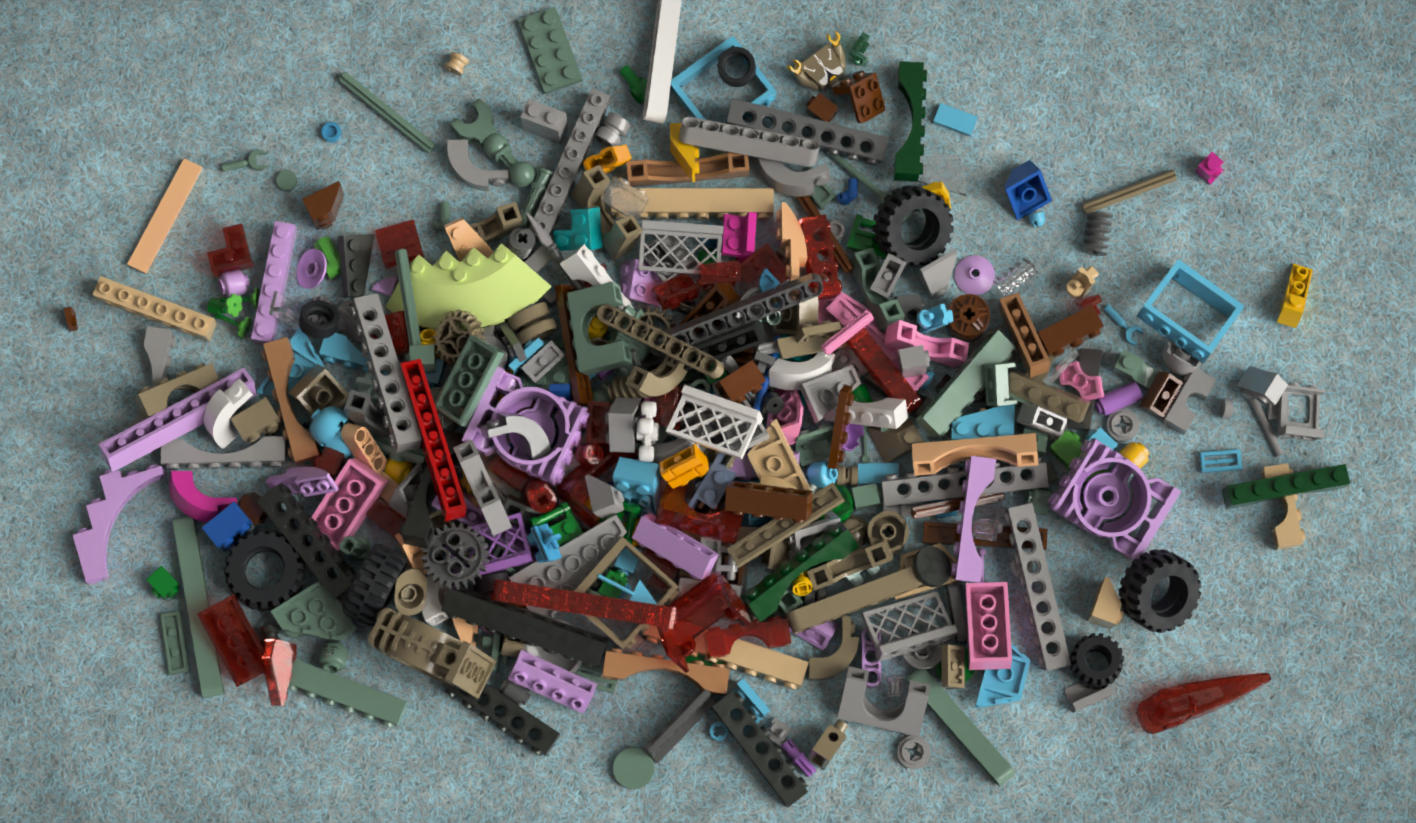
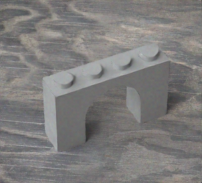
M471 439L454 447L456 456L493 536L512 528L473 440Z
M848 667L838 719L861 723L866 726L879 727L888 731H897L906 735L919 736L931 684L910 680L906 699L900 706L894 709H880L872 705L865 695L869 671Z

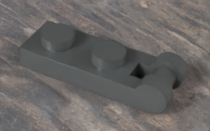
M504 321L495 325L496 331L501 335L500 340L508 349L512 357L516 356L519 362L526 360L527 357L521 343L507 322Z

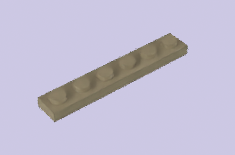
M832 482L812 495V512L807 521L794 522L788 518L782 520L773 519L727 548L739 568L844 502V498Z

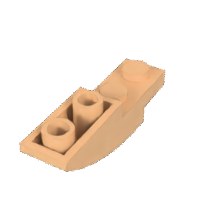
M782 202L780 210L776 211V222H780V228H777L776 239L780 240V248H785V259H789V265H786L785 276L789 277L790 282L799 278V267H805L807 248L796 216L785 202Z

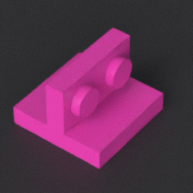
M748 212L745 217L724 214L721 255L736 257L737 263H745L754 253L757 213Z

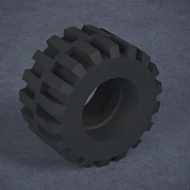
M1095 633L1090 634L1089 637L1084 636L1081 641L1076 643L1072 651L1070 671L1073 670L1072 675L1074 679L1077 677L1079 679L1078 683H1085L1086 688H1090V686H1094V689H1099L1101 686L1106 688L1108 684L1114 683L1123 668L1124 656H1122V648H1118L1119 643L1116 640L1114 642L1111 641L1112 637L1109 635L1107 638L1103 637V633H1099L1098 636H1095ZM1092 651L1102 653L1108 660L1107 669L1102 671L1092 670L1085 662V655Z

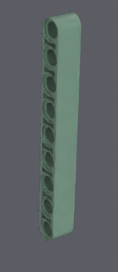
M189 516L173 519V528L203 698L224 695V685L196 521Z

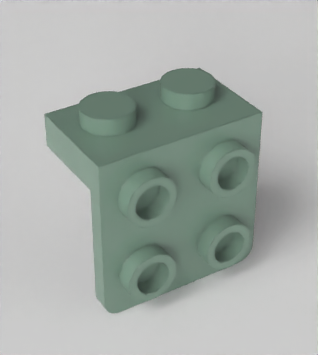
M824 424L817 427L818 430L813 432L809 430L799 432L794 448L795 451H800L801 468L809 466L814 462L829 459L834 425Z

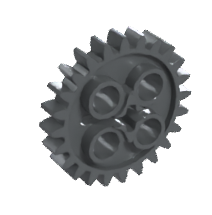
M452 522L451 528L444 524V531L436 528L438 534L436 536L433 534L429 548H422L423 553L426 555L422 556L421 559L423 562H427L423 565L424 570H428L427 576H433L432 581L434 583L440 580V587L447 583L448 590L452 588V585H455L457 590H459L460 584L468 588L467 582L469 581L475 584V577L482 578L480 571H487L483 564H489V560L484 558L490 556L489 551L485 550L488 548V544L482 543L485 540L484 536L478 537V530L472 532L471 525L464 529L463 523L460 524L459 528H456L454 522ZM455 538L460 540L459 544L455 546L450 545L451 540ZM444 544V545H446V546L449 548V550H450L453 554H455V555H458V554H459L460 559H461L463 562H465L466 564L470 565V567H469V568L465 567V566L463 565V563H462L458 558H456V557L452 558L451 553H450L448 550H446L445 548L441 547V546ZM470 551L476 553L473 558L465 557V555ZM439 554L446 555V558L444 560H436V557ZM454 567L462 568L458 574L451 573Z

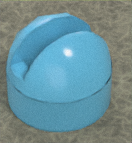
M1044 212L1028 215L1030 224L1034 227H1038V225L1041 227L1045 223Z

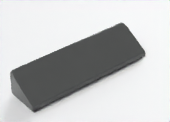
M1080 348L1078 362L1086 375L1099 376L1102 350ZM1074 388L1073 395L1081 398L1079 391ZM1095 399L1088 400L1091 403L1084 420L1078 423L1069 419L1067 428L1086 432L1090 430Z

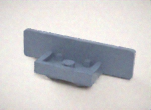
M718 451L715 452V455H717L716 459L708 464L709 471L706 472L707 474L704 479H700L694 488L696 493L693 498L689 497L684 504L686 510L683 514L686 516L690 515L699 500L713 509L717 508L726 493V486L733 481L737 474L721 464L726 454Z

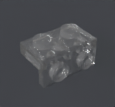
M613 177L612 184L601 201L626 217L632 214L637 221L649 203L647 193L640 188L634 189L629 186L630 183L622 177L619 179Z

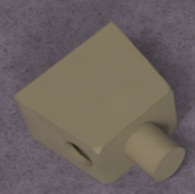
M839 719L834 726L829 724L807 759L825 770L846 738L844 732L848 725Z

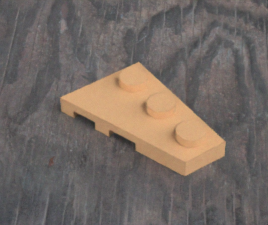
M463 217L444 225L459 262L465 258L473 247L486 258L493 254L494 251L486 244Z

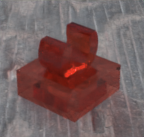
M1092 295L1078 302L1077 306L1081 311L1093 305L1099 315L1101 313L1097 304L1101 303L1102 299L1100 295Z

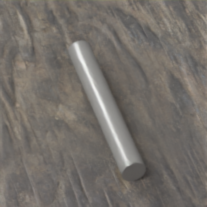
M1256 399L1251 400L1250 403L1276 457L1284 454L1259 401Z

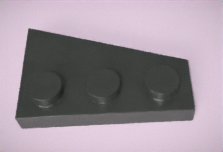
M375 234L338 236L343 297H356L365 294Z

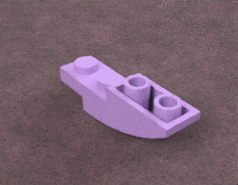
M315 467L288 468L285 474L270 476L266 481L270 489L283 483L290 488L292 494L302 493L304 497L336 492L339 489L328 472Z

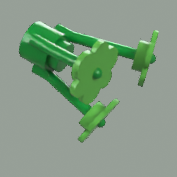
M255 288V292L251 294V297H241L236 294H231L230 298L212 297L208 301V312L215 314V319H221L237 326V335L243 339L250 330L252 319L246 317L244 320L237 322L223 314L228 313L232 317H237L239 311L242 310V302H251L257 310L261 291Z

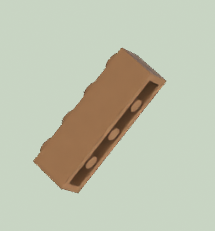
M1019 293L999 299V311L1029 377L1032 378L1048 372L1050 360Z

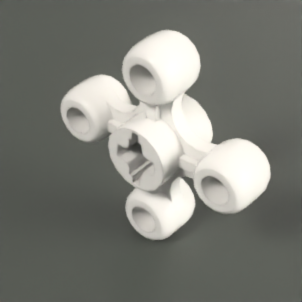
M653 401L642 402L641 415L644 418H640L637 422V440L643 443V446L639 447V461L641 462L654 461V447L651 445H655L659 438V423H654L653 417H656L657 404Z

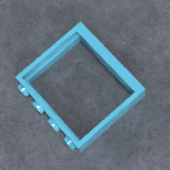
M731 36L671 80L670 90L691 117L705 119L681 88L718 62L722 52L728 48L742 47L734 36ZM740 56V58L744 61L747 67H749L746 59ZM756 65L755 77L765 88L766 92L751 103L768 107L776 100L777 91ZM745 113L742 116L743 120H745L747 117L752 118V116L748 113Z
M1178 259L1136 317L1204 364L1245 306ZM1172 278L1229 318L1209 346L1152 306Z

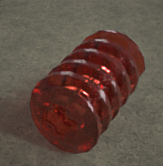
M535 478L526 485L525 495L535 511L546 513L554 508L556 496L546 481Z

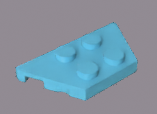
M300 327L290 340L295 361L289 376L288 392L317 364L322 367L324 366L309 338L302 332ZM268 375L257 390V394L273 396L272 389H275L273 381L270 382Z
M1012 643L1011 669L984 671L975 708L1020 701L1031 660L1020 653Z

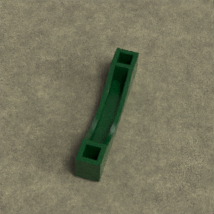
M899 62L898 89L904 95L909 105L912 116V129L905 144L895 155L894 181L918 182L919 175H923V163H920V156H924V144H921V137L924 138L925 125H921V120L925 119L926 107H922V100H926L927 91L926 88H923V82H927V70H924V62Z
M1346 464L1227 485L1222 489V495L1227 510L1287 496L1342 489L1350 484Z
M839 521L837 524L829 527L828 531L820 537L815 538L807 547L799 550L790 560L782 563L770 575L765 576L757 585L749 588L741 598L752 615L759 622H762L777 610L786 589L802 572L821 562L844 559L855 551L859 545L849 530Z

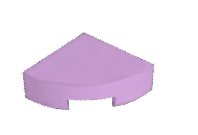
M384 278L373 286L372 291L391 297L398 278Z

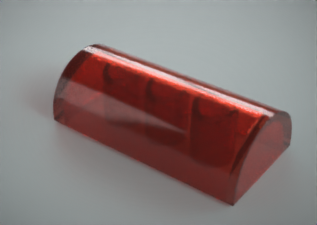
M234 594L197 614L237 687L274 668Z

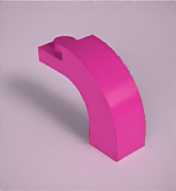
M171 471L168 483L171 498L183 513L193 519L208 523L232 502L235 501L237 503V498H213L199 492L194 485L192 471Z

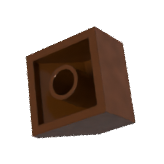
M339 181L302 199L317 230L329 228L332 226V222L336 220L344 197Z

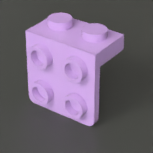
M639 259L624 261L620 268L621 278L619 284L623 295L629 301L635 300L663 307L668 283L664 284L655 272L638 271ZM643 261V266H649L646 261Z

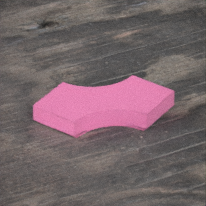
M1074 361L1057 365L1061 386L1076 388L1081 398L1087 401L1104 397L1101 377L1086 375L1080 368L1079 362Z

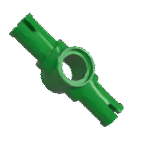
M626 65L619 71V74L629 84V91L633 98L639 104H644L647 78L642 79L638 77Z

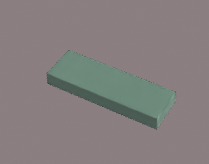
M181 611L159 614L168 675L190 672Z

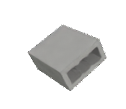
M528 99L521 115L523 130L561 144L568 127L566 113Z

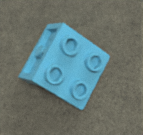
M744 679L739 681L737 686L730 691L734 694L738 693L745 702L742 704L747 711L750 709L757 717L756 724L770 713V709ZM732 709L730 712L731 719L738 721L741 718V712L738 709ZM749 725L745 726L743 734L747 733L752 727Z

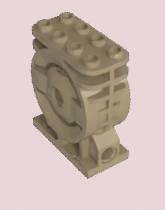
M386 607L379 611L376 618L377 622L367 636L371 647L393 660L440 682L456 686L479 699L497 662L496 660L466 641L462 642L419 620L395 612L391 608Z

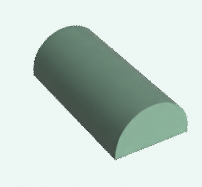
M470 334L435 402L436 410L459 425L467 427L505 352L493 344Z

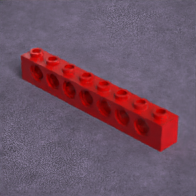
M421 358L400 363V369L421 434L422 449L444 520L446 522L465 517L467 507Z

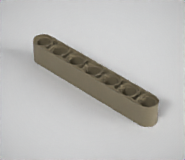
M605 304L598 309V319L607 326L710 378L716 379L723 374V364L713 356L611 305ZM612 312L611 318L607 319L608 313ZM629 320V325L623 328L624 323ZM646 329L645 335L640 337L641 331ZM663 337V342L657 345L658 340ZM680 346V351L674 354L676 347ZM698 354L697 360L692 363V357ZM715 363V368L709 371V366Z
M913 566L793 610L787 613L786 617L793 634H797L924 586V584L918 580L916 570L914 571Z

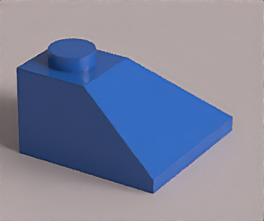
M1031 160L1012 170L1004 189L1016 219L1020 220L1050 203L1052 199L1041 170Z

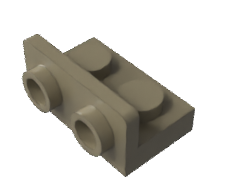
M948 644L941 645L942 687H946L949 690L965 688L964 647Z

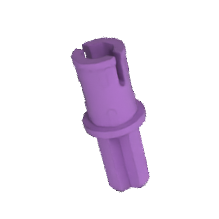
M791 739L780 747L790 757L792 764H796L806 777H810L815 773L816 769L804 756L805 752L802 753Z

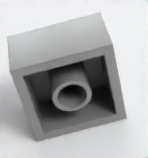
M616 397L614 403L610 405L609 412H606L605 423L609 425L606 443L610 446V452H635L640 442L637 440V422L641 418V398Z

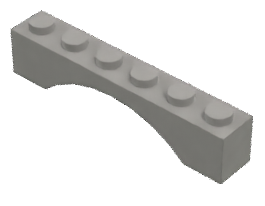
M147 326L143 346L151 362L152 388L157 386V382L166 378L169 380L166 373L167 368H171L173 358L170 356L171 348H175L176 336H174L172 330ZM141 412L127 425V429L144 420Z
M284 436L263 437L246 449L234 453L219 454L199 450L189 445L183 439H174L161 446V464L167 470H178L181 466H187V469L190 470L199 469V466H208V469H219L222 465H228V468L231 469L241 468V465H249V468H261V465L269 464V467L279 468L282 467V464H287V440H285Z

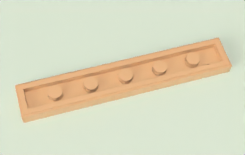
M185 158L183 159L128 261V266L147 274L203 169L201 166Z

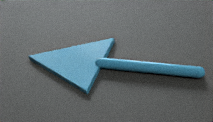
M601 574L597 575L599 579L631 595L625 608H660L641 580H639L633 592Z

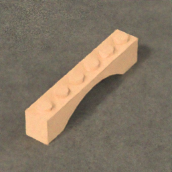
M1036 433L912 444L914 476L936 474L951 464L966 459L969 460L970 456L993 458L1008 462L1017 467L1037 466L1039 464Z

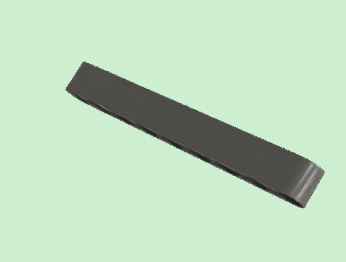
M810 273L663 332L673 337L679 334L683 335L685 339L682 341L692 346L815 298L823 291V281L820 275ZM811 282L819 284L816 288H810L808 285ZM793 289H796L800 292L796 296H792L789 294V292ZM772 297H778L780 298V302L772 303L770 299ZM757 304L762 308L754 311L751 309V306ZM734 312H740L742 316L740 318H734L732 317V314ZM718 319L721 320L723 324L720 326H716L712 322ZM701 327L704 329V331L702 333H696L694 332V328ZM661 337L658 340V342H663V337ZM651 348L652 353H653L655 356H657V357H664V356H666V355L662 354L661 352H659V351H657V350Z

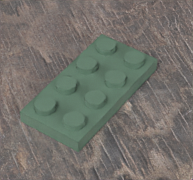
M556 7L518 20L545 94L583 81Z

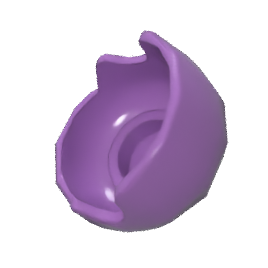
M849 423V425H846L848 439L846 444L843 445V451H852L860 445L858 439L864 435L862 425Z

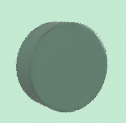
M284 170L278 174L276 182L281 190L288 192L296 187L297 178L292 171Z

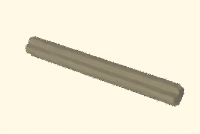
M1174 170L1167 171L1082 204V210L1084 214H1089L1174 182L1177 176Z

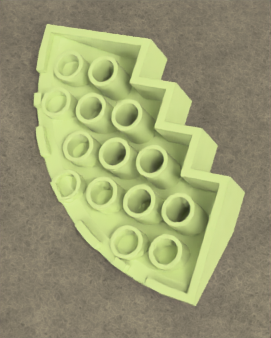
M502 243L489 258H486L473 247L461 262L445 251L433 266L420 255L409 265L418 325L422 328H438L437 321H443L442 315H448V312L457 310L468 311L471 315H475L477 320L482 322L480 328L497 325L517 314L528 305H533L551 288V285ZM398 282L386 308L405 320L400 283ZM461 322V325L464 326L465 331H468L466 325L463 322Z

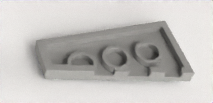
M725 377L712 383L715 395L721 398L722 396L715 387V384L724 379ZM746 399L739 403L752 408ZM730 417L722 418L724 427L733 423ZM743 423L737 426L740 434L749 431L751 425ZM762 423L760 426L757 425L747 449L769 439V434ZM735 427L725 431L727 439L738 436ZM738 440L729 444L730 449L739 452L742 446L741 441Z

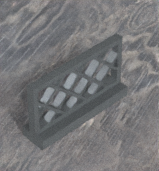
M707 689L704 692L699 690L643 750L659 763L704 717L711 707L716 704L711 699V693Z

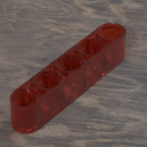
M862 328L846 341L889 398L906 400L908 415L923 404L918 394L865 328Z

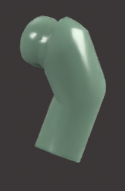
M447 201L440 203V220L434 221V230H441V232L445 230L444 225L448 224L450 219V203Z

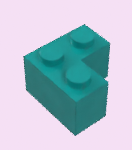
M600 207L571 209L572 228L554 231L556 248L560 251L576 250L584 244L589 250L603 248Z

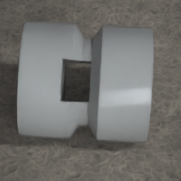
M609 112L603 121L605 126H600L594 137L606 147L617 146L622 142L620 137L626 136L631 125L619 115Z

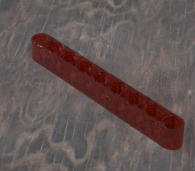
M495 579L492 600L671 629H676L679 608L499 579Z

